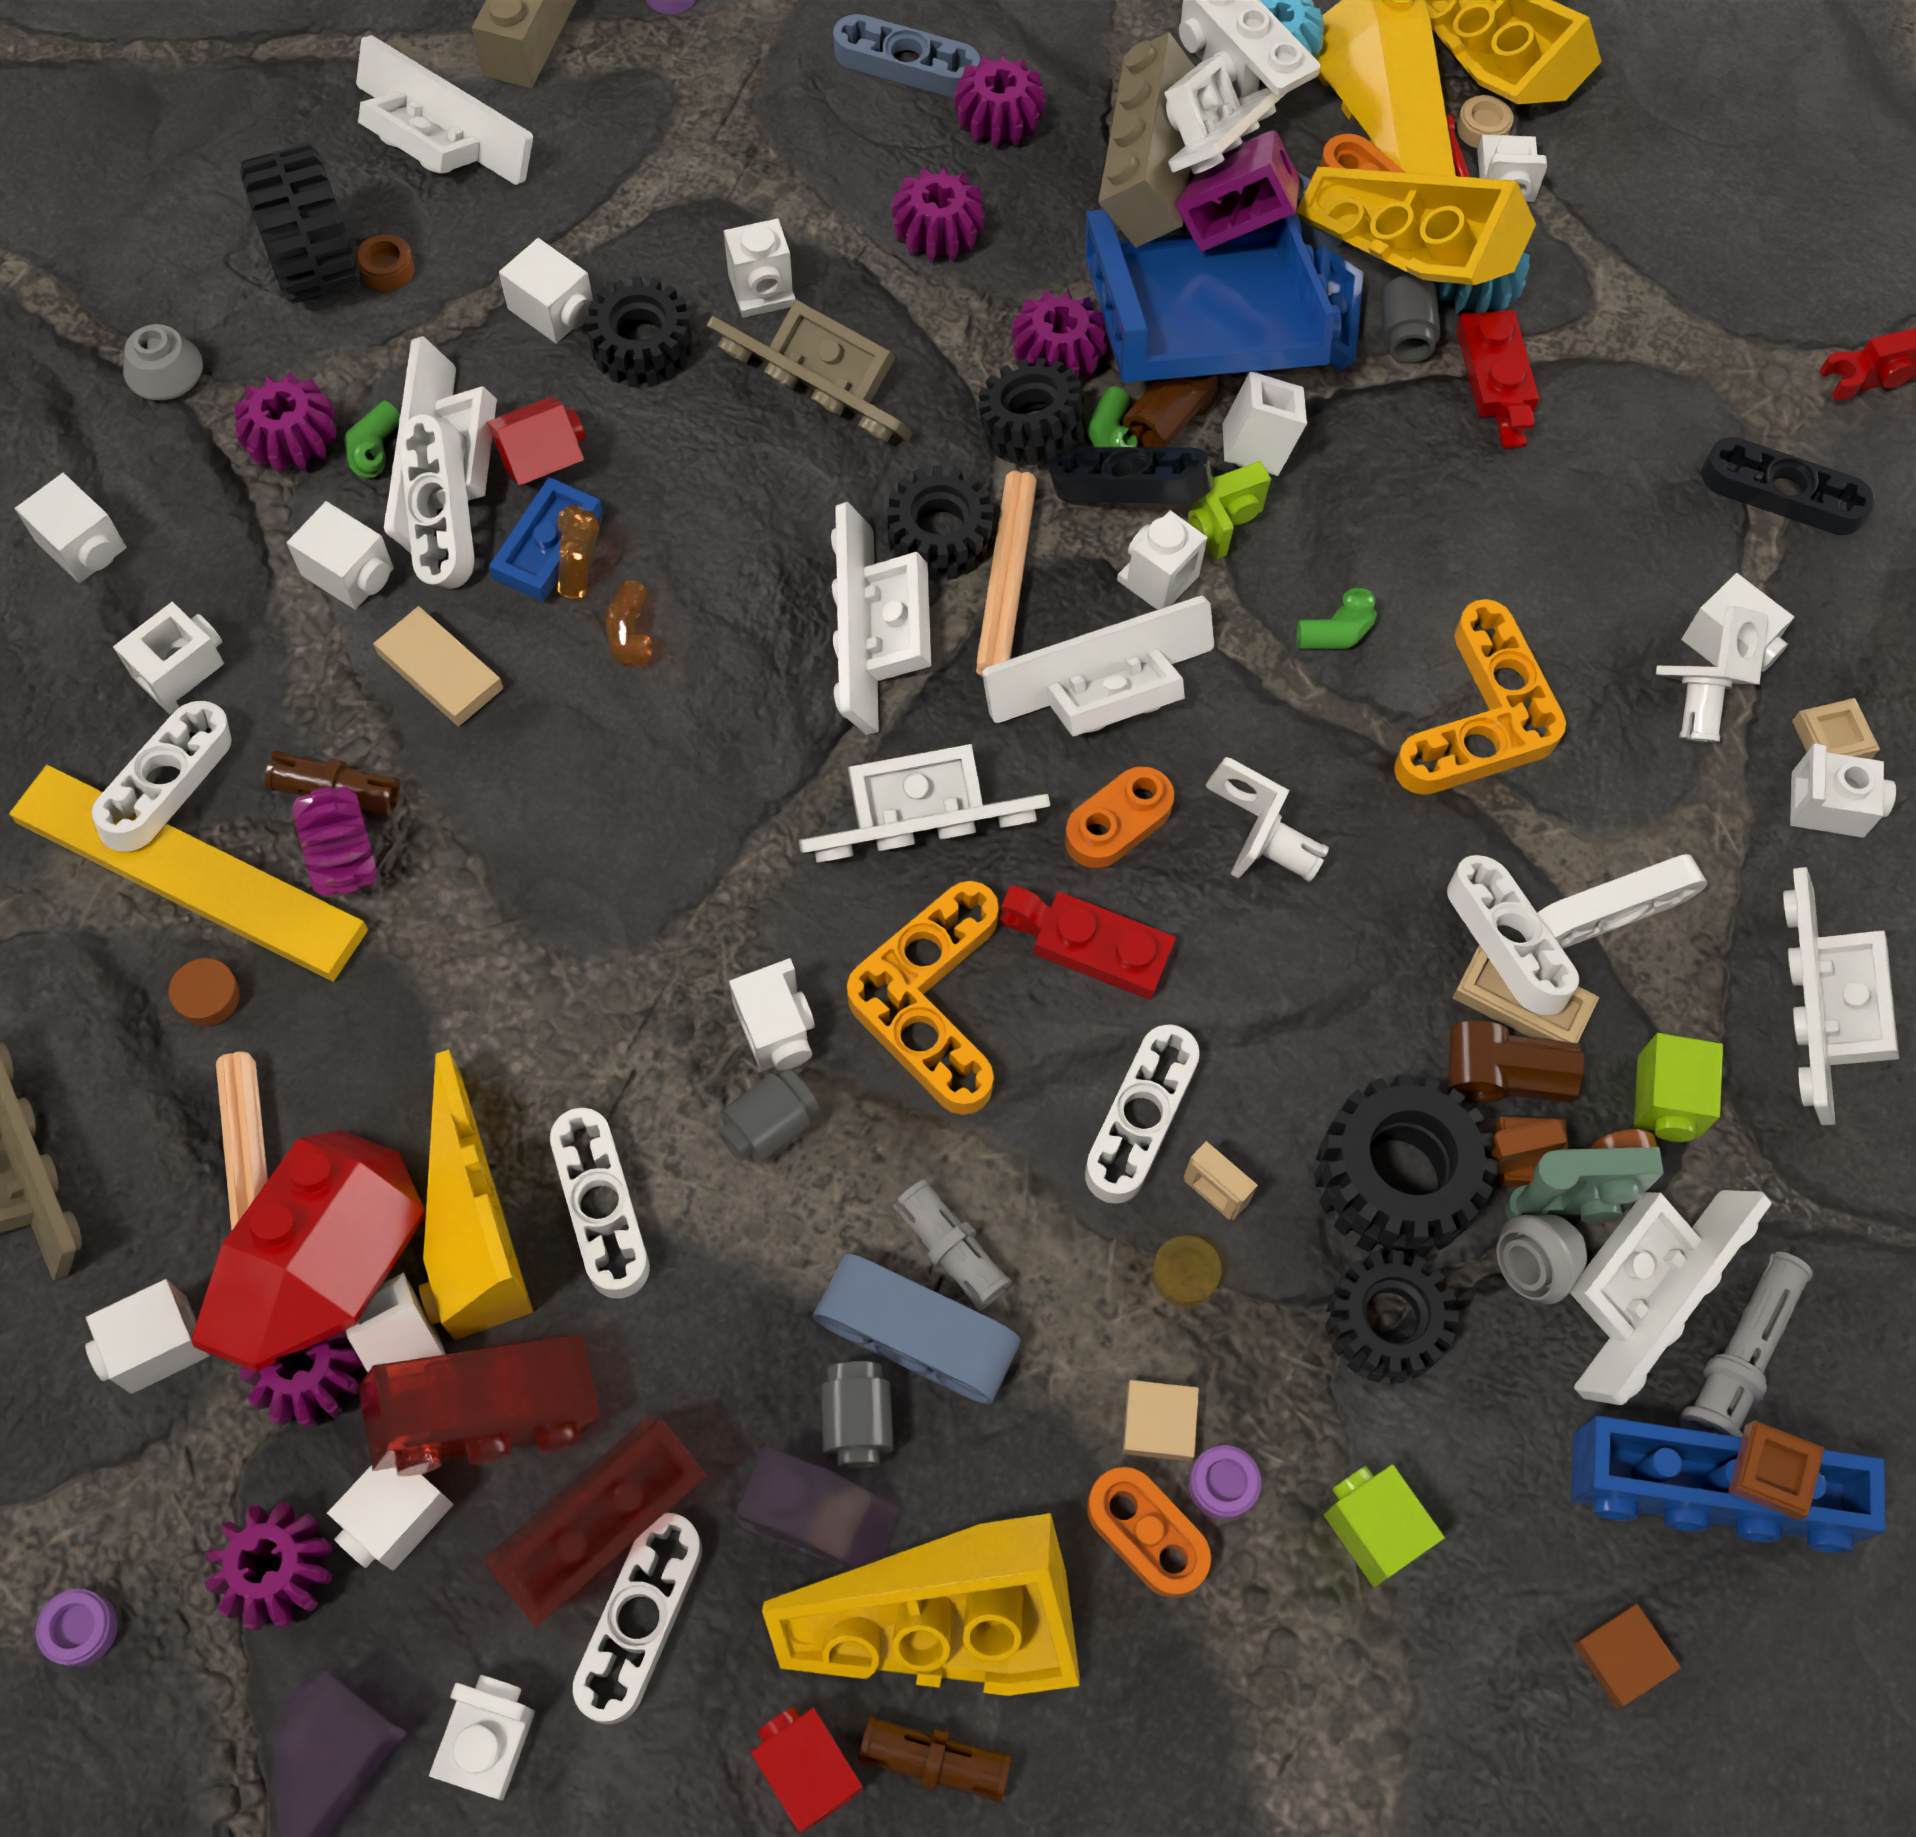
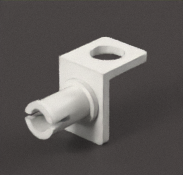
M1728 606L1726 608L1718 667L1657 666V676L1682 681V684L1688 685L1682 732L1679 735L1680 739L1720 742L1719 730L1725 689L1732 688V684H1760L1768 624L1767 614L1740 606ZM1746 624L1750 634V644L1745 656L1741 657L1737 647V636L1741 626Z
M1225 757L1209 778L1206 787L1258 816L1230 874L1239 879L1255 859L1263 855L1310 882L1324 861L1321 857L1327 855L1329 847L1280 822L1282 816L1278 813L1290 790L1239 762ZM1228 779H1237L1247 783L1254 788L1257 794L1238 790Z

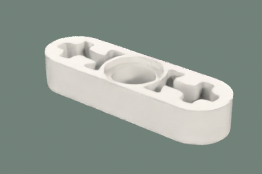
M420 414L406 422L399 436V453L412 564L416 575L423 582L454 589L460 587L469 579L474 568V550L461 441L458 431L449 422L426 414ZM433 435H435V443L430 444L432 442ZM430 444L429 446H427V454H426V453H425V445ZM441 486L446 496L445 505L441 513L432 518L428 511V499L432 491ZM434 530H439V531H436V535H437V536H434V534H433ZM446 550H447L448 553H449V558H448V560H444V561L441 563V567H440V569H439V567H438V560L443 559L444 557H446Z
M195 701L184 704L175 710L97 798L92 807V818L99 838L105 846L112 850L127 852L147 845L227 753L232 739L226 714L219 706L211 702ZM207 728H210L212 730V732L210 733L204 731H206ZM191 731L195 732L196 734L190 739L189 733ZM172 766L181 771L175 780L166 784H153L146 780L148 774L158 767ZM135 812L137 819L134 821L128 819ZM116 817L122 819L117 825L113 822Z
M1680 855L1561 899L1539 911L1538 915L1561 948L1564 949L1680 905L1700 893L1707 886V881L1692 855Z
M1479 855L1464 858L1459 863L1447 887V895L1450 902L1515 999L1524 1008L1536 1014L1555 1015L1560 1013L1579 984V975L1575 966L1502 864L1489 857ZM1505 925L1518 930L1525 937L1526 942L1518 943L1507 939L1499 932L1497 926Z
M1162 1025L1152 1029L1143 1039L1089 1153L1085 1169V1179L1088 1188L1102 1201L1123 1203L1132 1199L1138 1194L1194 1075L1199 1060L1198 1044L1192 1034L1184 1028L1176 1025ZM1167 1046H1172L1179 1050L1177 1060L1180 1063L1174 1062L1171 1065L1163 1086L1151 1081L1159 1062V1055L1157 1053H1163ZM1136 1098L1149 1099L1158 1106L1161 1120L1151 1128H1137L1127 1121L1124 1115L1125 1105ZM1115 1132L1118 1136H1111L1110 1134ZM1122 1140L1134 1145L1128 1157L1125 1170L1133 1177L1121 1176L1116 1184L1108 1182L1104 1179L1106 1168L1099 1163L1101 1161L1105 1164H1111L1120 1149ZM1141 1147H1148V1150L1144 1151Z
M588 1108L569 1110L555 1121L550 1133V1143L584 1266L593 1286L598 1292L610 1298L629 1297L644 1286L649 1275L650 1265L615 1142L607 1121L600 1113ZM582 1128H586L590 1137L600 1136L590 1141V1148L597 1168L584 1171L576 1148L574 1146L565 1147L574 1142L575 1136L573 1132ZM607 1164H611V1167L609 1169H605L604 1167ZM572 1175H579L575 1179H571ZM607 1186L615 1190L619 1196L616 1209L609 1216L601 1219L586 1216L581 1211L583 1196L594 1187ZM626 1224L629 1226L628 1230H619ZM615 1233L622 1255L625 1258H636L635 1261L626 1265L627 1276L621 1279H614L609 1270L599 1272V1268L609 1264V1256L602 1236ZM589 1236H598L591 1242L588 1240Z
M673 1513L659 1514L649 1519L641 1527L573 1681L574 1700L580 1711L595 1722L616 1724L629 1718L638 1708L702 1557L701 1539L692 1523L681 1515ZM675 1530L681 1532L679 1542L687 1550V1555L683 1560L671 1558L667 1563L661 1580L665 1584H675L671 1595L666 1597L657 1587L646 1582H633L640 1569L646 1575L652 1577L658 1564L659 1556L650 1547L655 1537L666 1540L670 1536L671 1531ZM635 1597L650 1598L657 1604L659 1609L657 1627L650 1635L641 1639H632L625 1636L621 1632L618 1623L620 1610L627 1601ZM611 1638L622 1649L631 1653H645V1656L639 1667H635L629 1660H625L618 1681L627 1688L626 1696L622 1702L610 1699L603 1710L595 1707L598 1702V1695L589 1686L595 1675L606 1678L611 1672L617 1656L610 1652H602L607 1640Z

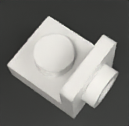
M1482 134L1477 149L1479 178L1517 181L1526 202H1535L1547 169L1546 156L1537 155L1536 137Z
M483 1675L479 1676L475 1689L455 1683L450 1698L457 1702L429 1777L503 1801L535 1714L534 1710L517 1703L522 1689Z

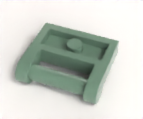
M1660 1148L1549 1151L1537 1162L1533 1172L1534 1178L1528 1185L1518 1187L1508 1197L1505 1203L1507 1218L1510 1220L1519 1215H1581V1221L1585 1223H1606L1622 1218V1213L1635 1201L1641 1199L1643 1194L1664 1174Z

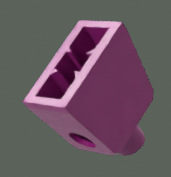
M1276 131L1266 132L1224 153V160L1208 170L1196 173L1178 198L1175 205L1200 252L1296 212L1299 178ZM1210 201L1218 203L1217 207H1215Z

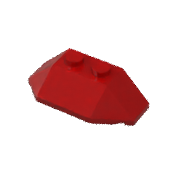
M340 1129L298 1138L222 1243L191 1339L193 1347L258 1372L275 1364L278 1357L309 1348L355 1326L425 1219V1209L400 1153Z

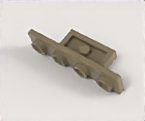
M797 299L794 301L769 347L714 316H711L706 326L721 337L717 345L718 348L745 364L748 363L751 355L765 362L768 365L763 373L791 390L795 388L797 382L806 385L814 390L810 398L812 401L838 416L842 414L844 408H847L862 417L858 426L874 437L888 443L893 434L908 443L914 432L903 422L870 404L896 357L884 347Z
M1 1042L0 1233L31 1225L53 1280L68 1277L75 1252L81 1249L80 1229L71 1211L62 1213L55 1195L58 1191V1177L55 1165L47 1153L42 1155L38 1153L32 1138L36 1132L34 1114L28 1100L25 1097L17 1099L10 1082L13 1080L11 1056L6 1045Z

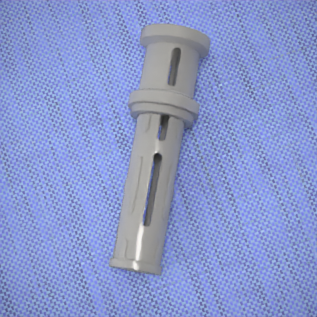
M1785 1252L1770 1254L1767 1260L1768 1264L1748 1305L1743 1311L1742 1317L1724 1353L1717 1354L1707 1361L1703 1369L1704 1376L1706 1377L1705 1384L1694 1406H1688L1683 1409L1679 1417V1422L1684 1429L1742 1438L1743 1434L1740 1429L1753 1402L1763 1400L1767 1392L1766 1378L1763 1372L1781 1335L1786 1329L1788 1320L1806 1283L1810 1281L1813 1275L1812 1269L1806 1262Z

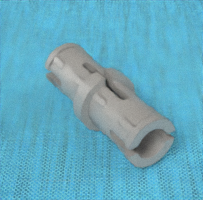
M921 1180L911 1186L897 1199L898 1202L894 1203L893 1209L910 1225L923 1244L929 1249L927 1258L935 1267H944L964 1290V1293L974 1303L978 1311L992 1304L1012 1284L1009 1277L989 1258L975 1240L976 1230L969 1222L961 1223L951 1213L927 1180Z

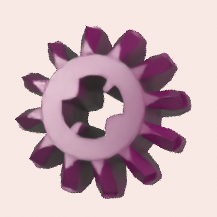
M1005 53L999 61H991L982 55L978 66H965L964 73L961 76V80L958 81L954 92V106L957 107V120L960 123V130L971 131L974 143L985 139L991 140L995 149L1001 141L1007 140L1017 147L1022 136H1034L1042 114L1045 112L1046 97L1043 95L1044 89L1040 80V72L1029 70L1025 59L1015 63L1008 62Z
M946 165L939 174H931L922 167L918 179L904 177L900 192L895 193L892 200L893 231L897 242L906 243L910 256L926 252L930 263H932L937 255L944 254L954 262L958 250L972 252L973 245L976 243V237L981 236V230L984 229L985 212L982 211L983 198L980 194V187L970 186L966 173L954 177L950 176Z
M1069 288L1062 297H1054L1045 289L1040 297V302L1026 299L1024 306L1021 308V314L1016 315L1015 321L1012 324L1011 338L1014 340L1013 356L1015 357V364H1018L1017 361L1027 359L1029 366H1035L1037 358H1047L1048 367L1050 368L1057 360L1064 363L1065 371L1072 368L1078 380L1079 374L1092 377L1094 370L1097 369L1098 361L1102 360V355H1105L1107 338L1105 337L1103 312L1093 311L1090 297L1078 301L1073 300Z
M290 371L280 382L274 381L266 374L264 386L260 389L245 386L246 400L234 404V416L237 421L234 424L236 427L235 434L240 446L245 448L259 468L271 464L272 468L281 475L290 464H296L297 467L305 472L307 460L311 457L326 460L325 445L337 442V430L334 425L336 413L331 400L327 399L325 394H322L320 387L314 383L313 379L300 382Z
M348 786L333 789L325 787L313 790L311 794L296 798L292 807V813L313 889L321 896L336 893L340 896L356 892L358 888L373 884L377 870L356 793Z
M346 1330L309 1348L278 1357L275 1364L258 1372L245 1367L239 1370L240 1378L246 1384L255 1385L248 1395L249 1403L257 1410L269 1408V1419L280 1426L285 1425L295 1415L302 1427L313 1428L317 1419L318 1407H322L332 1417L340 1416L342 1408L334 1397L339 1391L347 1394L359 1393L360 1384L346 1373L363 1366L355 1350L350 1348L352 1345L347 1338ZM311 1359L314 1361V1366L310 1372L298 1370L295 1374L291 1373L296 1362L307 1364Z
M280 1502L273 1509L270 1516L257 1504L248 1506L246 1513L247 1528L245 1529L231 1521L221 1523L223 1535L230 1539L231 1542L227 1549L214 1547L205 1551L206 1559L223 1567V1569L211 1575L204 1584L206 1590L213 1594H225L218 1607V1612L222 1616L232 1619L242 1614L244 1627L259 1631L270 1616L274 1625L283 1629L292 1624V1603L309 1612L317 1608L318 1602L316 1598L307 1592V1589L311 1582L324 1585L332 1581V1573L325 1568L314 1565V1563L326 1558L333 1551L331 1542L325 1538H313L320 1524L316 1518L310 1514H305L295 1520L294 1507L288 1503ZM275 1556L282 1559L278 1572L268 1571L264 1576L257 1573L261 1560L272 1561Z

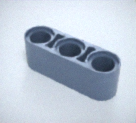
M853 1254L843 1255L812 1315L816 1322L834 1334L968 1399L988 1405L992 1404L1021 1343L1020 1337L1001 1323L872 1261Z

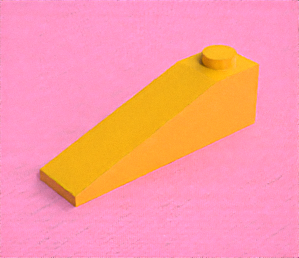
M1425 0L1340 1L1322 15L1323 46L1320 50V55L1314 57L1320 63V71L1317 78L1324 87L1331 85L1342 100L1341 110L1348 120L1356 119L1370 137V142L1406 173L1456 176L1430 15Z
M1425 0L1433 31L1477 84L1516 104L1566 101L1602 62L1590 17L1553 0Z
M1318 166L1295 212L1300 220L1422 280L1477 285L1513 273L1536 226L1518 182L1514 180Z
M448 1049L436 1053L423 1255L429 1282L419 1285V1292L430 1324L433 1325L441 1322L451 1337L457 1340L534 1312L464 1081Z
M1051 1513L978 1524L769 1599L763 1603L762 1613L780 1669L861 1679L869 1678L876 1670L917 1675L916 1685L940 1688L941 1678L984 1683L983 1693L1004 1696L1079 1686L1080 1676L1067 1576Z

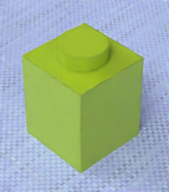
M1656 1033L1639 1053L1637 1059L1634 1128L1655 1131V1135L1658 1138L1666 1141L1687 1142L1695 1138L1699 1139L1720 1118L1723 1044Z
M1393 1464L1375 1477L1369 1468L1364 1466L1332 1489L1339 1501L1324 1514L1326 1520L1374 1588L1445 1538Z

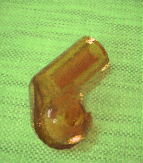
M570 505L565 507L557 518V528L562 533L557 588L562 596L578 599L585 596L588 591L590 563L600 527L592 511H584L578 505Z
M632 580L624 581L619 586L605 612L604 619L611 656L624 667L628 663L641 667L650 660L652 648L649 646L652 640L647 634H635V621L647 600L648 594L643 585Z

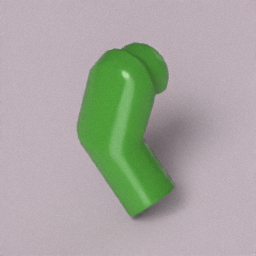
M1111 386L1105 390L1087 423L1086 432L1094 447L1138 446L1136 435L1134 434L1128 438L1126 435L1128 428L1120 426V422L1131 403L1130 396L1121 388Z
M381 401L345 434L347 464L358 476L373 478L381 474L385 468L386 456L383 440L399 427L400 418L398 410L388 401Z
M1353 588L1343 595L1344 605L1336 611L1331 619H1299L1296 628L1297 648L1346 649L1353 647L1374 625L1377 612L1374 609L1375 596L1367 589Z

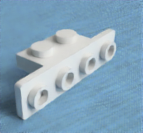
M1183 0L1179 35L1184 47L1190 53H1195L1202 61L1221 54L1238 99L1257 92L1260 80L1274 95L1282 96L1319 75L1320 63L1260 0Z
M370 35L361 39L356 83L361 90L374 98L360 102L358 123L379 135L384 143L398 147L420 161L424 168L440 174L452 171V169L478 161L515 185L525 182L533 142L531 132L378 38Z
M1221 54L1198 64L1164 92L1167 98L1166 111L1172 127L1180 132L1185 147L1168 161L1171 171L1176 172L1190 166L1193 174H1196L1221 163L1224 160V153L1242 144L1241 137L1260 127L1258 121L1271 116L1277 111L1275 103L1284 95L1276 96L1267 87L1238 99Z
M424 336L411 340L384 524L386 534L410 553L411 547L399 453V436L403 426L412 417L426 414L449 422L456 428L461 441L467 500H472L485 496L492 434L487 421L495 419L497 399L483 386L453 395L456 368ZM433 435V439L430 444L435 443V435ZM430 444L425 445V453H426V454H427V446H429ZM441 486L434 489L428 499V511L432 518L437 516V509L444 508L446 496Z
M848 502L836 505V528L831 533L832 546L837 562V579L833 580L832 593L837 605L838 630L833 634V645L838 657L839 683H836L834 687V699L840 714L850 720L865 735H869L879 731L878 681L931 666L928 564L918 552L874 564L873 529Z
M1198 596L986 667L982 675L989 715L995 723H1000L1051 706L1073 737L1085 732L1098 731L1111 723L1141 713L1153 712L1161 706L1184 699L1183 678L1171 664L1209 652L1214 648L1210 602L1204 596Z
M972 744L847 767L859 828L800 839L798 841L802 853L815 851L816 862H824L854 856L853 843L876 839L878 851L913 845L915 844L913 832L937 828L939 839L976 833L974 821L998 816L1000 828L1037 821L1035 809L1049 807L1050 800L1048 794H1038L983 805Z
M1807 867L1794 868L1795 890L1784 891L1783 898L1788 928L1798 927L1800 947L1788 949L1791 980L1793 986L1803 985L1805 1006L1794 1007L1793 1009L1798 1046L1809 1045L1810 1067H1799L1800 1093L1803 1106L1815 1107L1821 1125L1835 1124V1111L1830 1065L1899 1059L1887 939L1884 930L1819 937L1815 893Z
M1720 1191L1692 1228L1662 1193L1645 1192L1643 1197L1636 1201L1570 1291V1294L1610 1337L1574 1386V1389L1583 1399L1623 1405L1642 1389L1647 1379V1373L1666 1347L1674 1343L1681 1336L1685 1327V1321L1702 1298L1719 1284L1722 1277L1721 1272L1740 1246L1748 1242L1755 1235L1758 1229V1222L1771 1206V1201L1763 1192Z

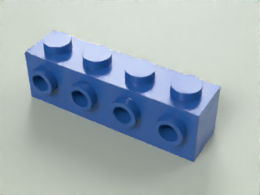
M1595 1416L1573 1433L1571 1502L1594 1506L1593 1514L1600 1518L1632 1521L1638 1519V1513L1664 1516V1525L1668 1528L1692 1532L1709 1530V1523L1736 1527L1737 1538L1754 1542L1781 1541V1534L1807 1538V1547L1809 1549L1827 1553L1853 1552L1854 1544L1886 1532L1884 1459L1824 1450L1808 1517L1798 1521L1728 1493L1742 1440L1741 1437Z

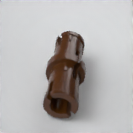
M274 751L271 755L272 761H268L265 787L268 790L305 796L311 794L313 790L325 787L333 789L348 786L356 793L360 809L387 817L393 815L394 807L398 804L400 795V780L398 778L374 775L347 768L346 762L331 758L325 763Z
M870 1715L857 1764L882 1770L885 1769L921 1780L920 1787L935 1791L936 1785L972 1793L1001 1804L1012 1754L988 1748L984 1749L966 1744L963 1741L948 1738L949 1731L935 1727L934 1733L897 1725L894 1722Z

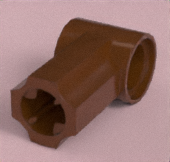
M1219 374L1156 380L1124 416L1123 426L1128 428L1127 432L1130 437L1134 434L1136 435L1138 447H1168L1194 416L1204 414L1211 408L1216 394Z
M1465 1021L1455 1024L1450 1028L1449 1094L1454 1088L1465 1096L1463 1101L1480 1103L1498 1101L1507 1095L1573 1103L1579 1096L1581 1080L1584 1075V1053H1581L1579 1043L1511 1036L1505 1026L1489 1021Z

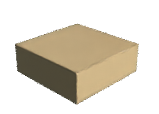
M1855 698L1799 711L1792 721L1806 752L1809 751L1813 744L1825 745L1826 752L1872 759L1880 750Z
M1207 1141L1192 1155L1183 1177L1190 1187L1228 1220L1232 1219L1233 1221L1249 1205L1258 1186Z
M1130 1380L1127 1387L1122 1454L1192 1462L1195 1453L1199 1388Z

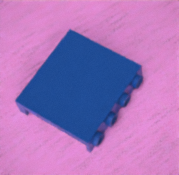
M1105 210L1086 211L1085 262L1100 311L1103 312L1104 324L1122 383L1329 365L1332 341L1339 340L1341 334L1339 307L1336 304L1331 305L1328 299L1326 278L1324 274H1317L1314 267L1313 249L1310 244L1305 245L1302 240L1301 224L1298 216H1287L1273 222L1272 227L1258 228L1200 252L1191 234L1160 236L1135 248L1129 239L1118 240L1112 219Z

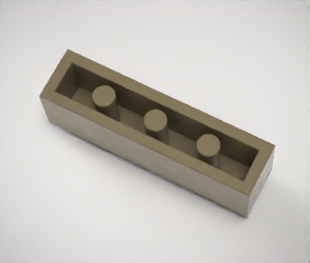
M486 0L471 27L482 76L532 89L577 0Z
M1170 32L1152 41L1139 42L1124 55L1098 201L1135 248L1180 228L1183 224V218L1175 204L1188 186L1191 167L1172 172L1168 161L1185 147L1180 132L1172 127L1166 111L1167 98L1164 92L1195 68V66Z

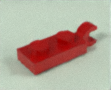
M1515 310L1460 314L1456 333L1478 417H1496L1499 439L1503 449L1526 447L1527 439L1524 429H1533L1534 427L1533 413L1538 404L1539 396Z
M1916 328L1871 338L1864 350L1856 352L1840 351L1829 355L1819 370L1820 375L1823 377L1839 374L1845 378L1839 381L1831 394L1833 399L1848 400L1859 391L1880 386L1893 388L1905 383L1909 379L1916 378Z
M1010 885L1001 906L1003 912L999 919L1000 924L1010 929L1038 937L1034 946V955L1150 1001L1176 939L1175 936L1060 891H1057L1050 907L1034 893L1014 885Z

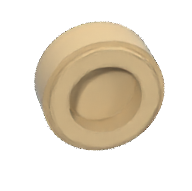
M1488 95L1472 97L1461 108L1456 124L1457 133L1466 144L1478 149L1482 134L1509 136L1514 119L1513 112L1499 98Z

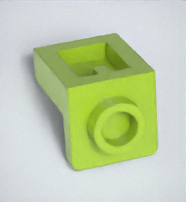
M1261 461L1214 477L1212 490L1203 498L1193 502L1192 510L1188 513L1189 524L1207 536L1206 546L1215 560L1227 556L1234 529L1233 525L1247 523L1263 510L1271 478Z

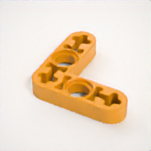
M1488 599L1476 600L1467 605L1461 614L1454 634L1456 645L1490 711L1428 729L1407 738L1396 758L1394 771L1396 779L1402 787L1412 793L1421 795L1433 794L1541 760L1552 754L1565 733L1566 721L1557 700L1512 614L1497 601ZM1475 623H1480L1484 630L1494 629L1495 633L1490 640L1484 630L1475 632L1473 630ZM1492 648L1494 653L1490 657H1488L1490 650ZM1501 668L1513 669L1523 677L1525 686L1518 690L1505 689L1497 683L1493 673ZM1531 700V703L1528 709L1526 710L1524 705ZM1528 719L1534 728L1545 727L1546 732L1542 738L1535 730H1524L1523 727ZM1470 735L1485 736L1494 744L1496 754L1487 758L1476 757L1465 747L1464 738ZM1449 745L1450 755L1443 757ZM1416 755H1420L1425 762L1438 760L1433 772H1429L1424 765L1414 766L1413 761Z
M974 881L960 882L948 889L861 962L849 975L847 983L848 1004L853 1015L941 1106L951 1113L960 1115L973 1114L984 1108L990 1100L994 1079L992 1066L986 1057L923 994L986 942L996 929L999 910L997 897L990 888ZM962 904L969 910L977 905L981 906V921L977 923L971 917L963 920L954 928V941L957 944H953L946 931L956 924L959 905ZM920 939L931 940L940 948L941 957L930 966L922 967L915 965L905 955V950L910 943ZM870 983L876 988L881 987L885 983L888 985L887 999L899 1012L890 1026L885 1025L890 1022V1009L880 999L874 997L868 1002L864 1001L865 984ZM905 1004H910L908 1007L903 1009ZM919 1022L930 1025L938 1034V1040L935 1045L926 1051L920 1052L909 1049L901 1040V1034L904 1029L913 1023ZM949 1048L954 1049L950 1052L949 1064L960 1075L966 1076L972 1071L977 1074L975 1092L971 1093L964 1087L956 1092L951 1090L952 1074L941 1062ZM937 1064L934 1071L929 1070V1068Z

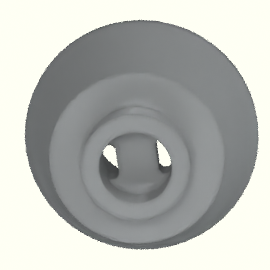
M162 324L144 326L136 330L125 344L123 376L129 388L143 398L151 400L178 398L187 393L201 376L203 360L198 348L190 340L169 326Z
M1519 1215L1513 1217L1501 1228L1497 1243V1261L1508 1284L1523 1297L1541 1304H1554L1563 1300L1572 1290L1587 1263L1586 1246L1581 1233L1567 1220L1556 1215Z

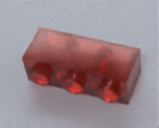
M583 1334L373 1365L358 1387L372 1471L396 1468L397 1475L402 1477L433 1471L441 1466V1460L467 1455L470 1464H484L509 1456L512 1453L511 1448L537 1444L539 1452H553L566 1449L579 1443L580 1436L600 1416Z
M647 1416L481 1560V1562L524 1615L537 1627L702 1481L707 1474L662 1419Z

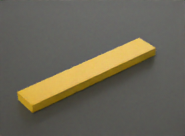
M47 764L9 813L17 824L332 982L335 981L368 932L364 921L168 824H165L158 834L140 849L121 852L108 848L100 840L92 818V807L103 792ZM134 812V814L128 819L132 821L137 819L136 813ZM116 817L113 822L117 825L122 819Z

